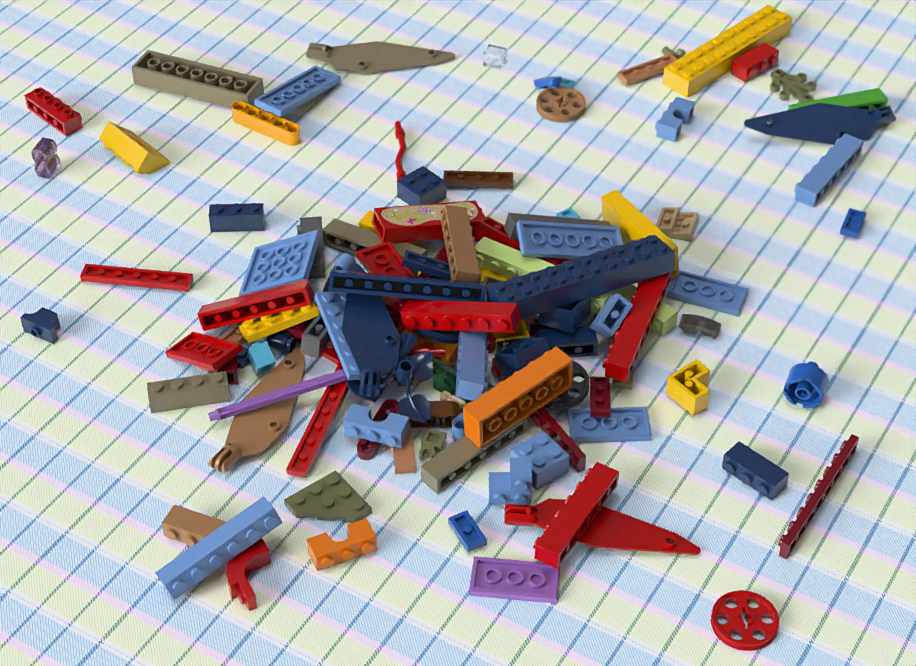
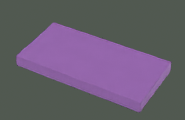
M474 556L469 596L557 604L560 566L558 569H555L542 562Z

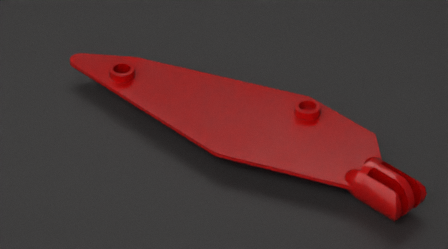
M549 498L535 506L506 504L504 508V523L514 526H537L545 529L546 525L554 520L557 510L564 507L566 500ZM605 506L601 508L577 541L595 548L698 555L701 552L700 547L675 532Z

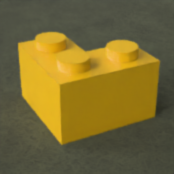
M694 360L668 376L666 394L694 416L708 407L710 390L707 387L709 385L710 369L699 360Z

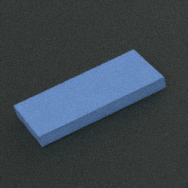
M679 270V274L673 278L666 292V298L738 317L748 295L749 288Z
M647 406L610 408V418L590 417V408L567 409L569 435L575 443L651 441L652 439Z

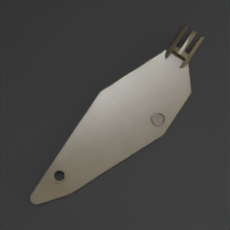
M381 41L333 47L311 42L307 49L306 57L328 61L335 69L368 74L435 65L455 58V54Z

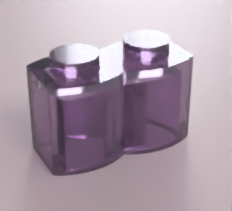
M42 137L32 149L31 155L35 162L34 168L38 177L50 179L60 166V159L56 154L57 145L53 139Z

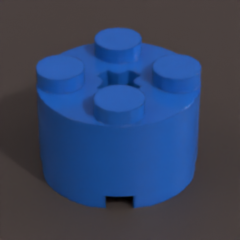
M809 361L808 363L796 364L791 367L783 390L784 396L794 405L799 403L803 404V408L817 407L824 397L829 378L816 362Z

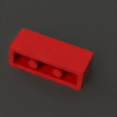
M764 42L732 60L731 74L743 82H747L775 66L779 60V50Z

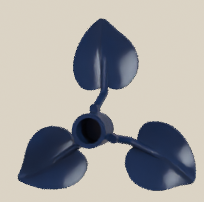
M418 353L407 357L405 360H401L397 370H393L386 381L380 385V389H383L394 376H396L399 382L406 383L407 398H402L399 401L398 412L400 415L409 417V421L423 423L428 421L431 408L429 401L421 394H415L411 397L410 383L411 378L419 382L432 378L434 373L432 353ZM346 378L349 389L357 397L365 400H373L379 397V395L375 397V385H372L371 396H367L368 385L364 384L363 395L359 394L360 380L348 381Z

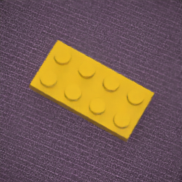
M312 302L308 306L263 316L255 320L244 321L238 327L249 344L317 317L320 312L318 307Z

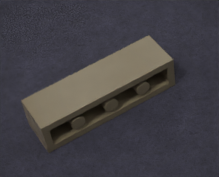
M226 371L147 383L151 413L230 402Z

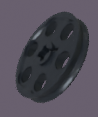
M573 361L572 387L558 396L560 398L559 401H550L544 407L554 410H565L573 408L584 401L589 392V376L579 363ZM575 377H582L584 380L576 382L573 379ZM577 392L579 396L571 397L569 393Z

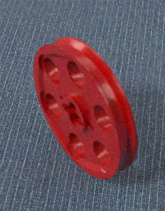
M738 590L722 595L715 602L711 614V627L715 635L724 644L737 650L755 651L768 646L775 639L779 627V616L773 604L762 595L751 591ZM731 601L734 602L737 605V607L729 608L726 606L725 603ZM754 601L758 603L759 607L752 608L747 603ZM743 612H744V618H745L746 621H747V627H745L746 624H745L744 620L742 619ZM724 617L728 620V623L721 624L717 621V618ZM769 617L773 622L768 624L763 622L761 618ZM738 633L742 636V639L735 640L730 635ZM761 633L765 638L758 640L753 634Z

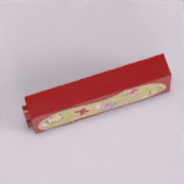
M476 200L374 208L372 224L382 243L387 241L401 243L444 239L441 217L445 204L467 208L473 236L478 221L486 217Z

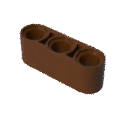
M429 401L431 414L428 421L423 423L409 421L411 428H452V421L460 415V405L455 401Z

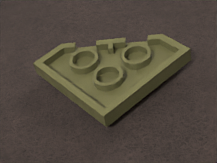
M336 470L284 499V505L296 518L312 516L317 517V520L334 521V519H343L347 523H354L372 514V507Z

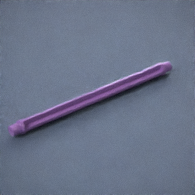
M344 369L337 370L330 374L328 373L283 389L274 390L240 401L239 403L215 409L216 411L210 412L208 415L210 421H220L240 413L345 381L347 376Z

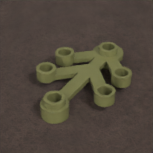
M776 69L771 72L770 77L773 82L770 84V91L779 92L780 83L784 84L783 91L780 92V100L788 101L790 90L801 99V102L814 100L812 95H805L800 90L804 89L813 92L817 87V83L813 81L803 84L807 80L805 73H798L797 76L786 74L782 69Z

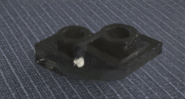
M682 314L678 327L694 336L700 331L705 336L716 339L720 333L721 323L699 315Z

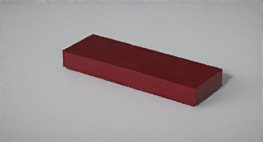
M591 376L590 417L610 418V378Z

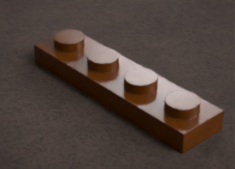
M444 170L443 180L446 181L447 187L513 189V172Z

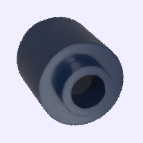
M283 331L267 336L268 345L273 349L288 353L296 348L297 339Z

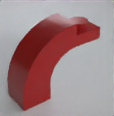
M262 538L228 561L226 574L230 596L232 599L238 597L242 605L245 604L249 611L257 608L256 594L247 580L254 571L271 564L270 550Z

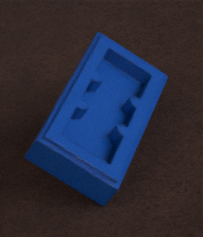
M849 208L840 229V234L857 239L867 212Z

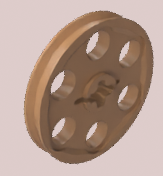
M548 88L542 91L536 99L537 112L543 118L550 121H573L581 117L585 112V97L579 91L572 88Z

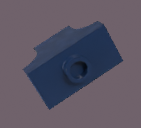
M42 307L35 313H24L20 317L23 331L52 344L58 340L56 331L60 328L57 313Z

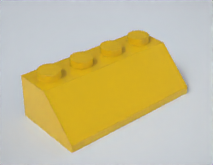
M109 121L99 137V140L104 143L103 146L105 148L113 150L114 155L123 158V162L133 166V170L137 173L151 174L169 165L171 162L133 131Z

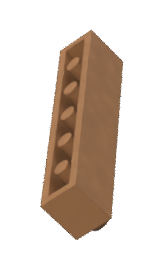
M445 204L441 224L451 279L480 282L482 273L479 271V259L476 258L477 249L474 248L475 238L472 237V226H470V215L467 213V208Z

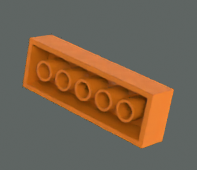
M554 347L550 351H546L535 361H531L523 369L516 371L506 380L499 382L491 390L484 392L480 397L466 404L463 407L464 434L479 448H482L572 387L573 360L558 347Z

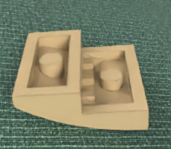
M662 207L655 226L667 237L692 240L699 215L698 212H680L679 207Z

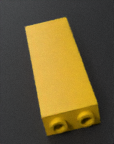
M615 189L601 196L603 221H608L611 226L620 227L622 242L626 244L633 240L646 238L649 235H656L675 251V271H672L671 278L678 275V246L618 190Z

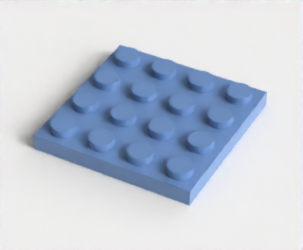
M319 230L255 247L239 296L308 279L321 238Z

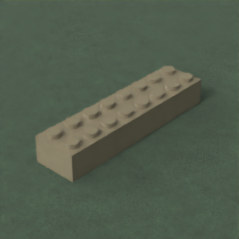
M147 50L131 67L133 80L136 84L232 108V104L237 101L255 106V99L264 94L263 78Z

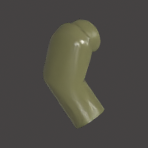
M667 46L662 49L664 55L672 53L677 59L686 54L685 50L680 48L677 52H673Z

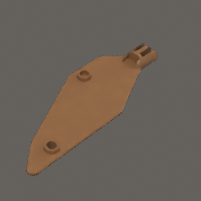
M301 347L294 348L241 401L300 383L305 369L304 354L301 353ZM296 396L235 415L225 445L209 460L208 465L225 474L241 457L263 453L287 429Z

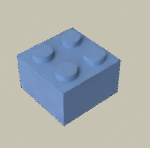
M544 431L511 449V458H531V486L535 490L542 488L569 472L570 455Z

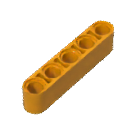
M242 101L232 104V116L235 123L290 146L300 144L301 137L298 124Z

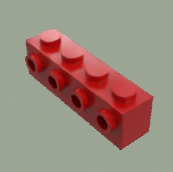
M42 87L36 88L24 95L27 109L66 137L83 128L80 113Z

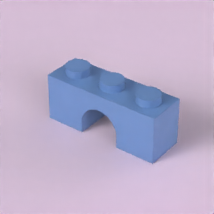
M676 96L673 102L669 103L668 109L663 112L661 119L656 122V137L676 142L681 134L682 123L688 124L694 115L695 102Z
M353 403L343 419L344 434L402 448L410 432L409 417L390 413L384 421L375 422L372 421L370 407Z

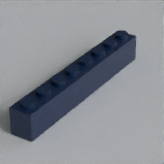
M331 269L329 291L435 301L485 302L486 284Z

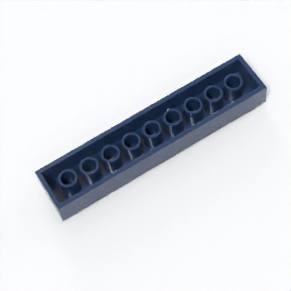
M649 235L646 238L633 240L588 256H581L578 259L565 261L559 265L549 266L546 269L530 272L520 277H513L504 282H497L486 287L487 302L518 303L522 320L675 271V251L656 235Z

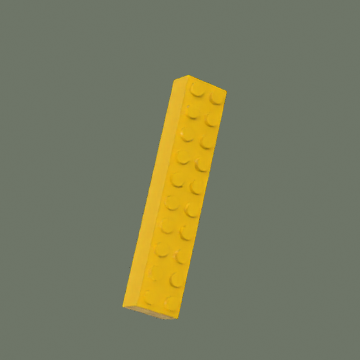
M767 5L666 66L664 68L663 84L688 98L731 71L732 60L764 42L772 45L790 34L793 17L775 9L773 6Z

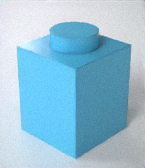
M267 341L253 343L248 348L247 357L256 375L274 369L276 360Z

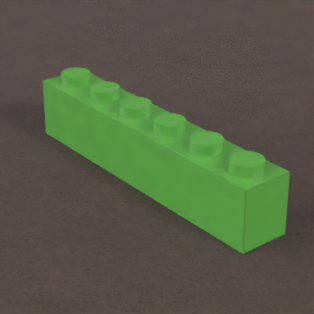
M874 88L788 105V110L817 103L872 110L887 106L888 98L880 88Z

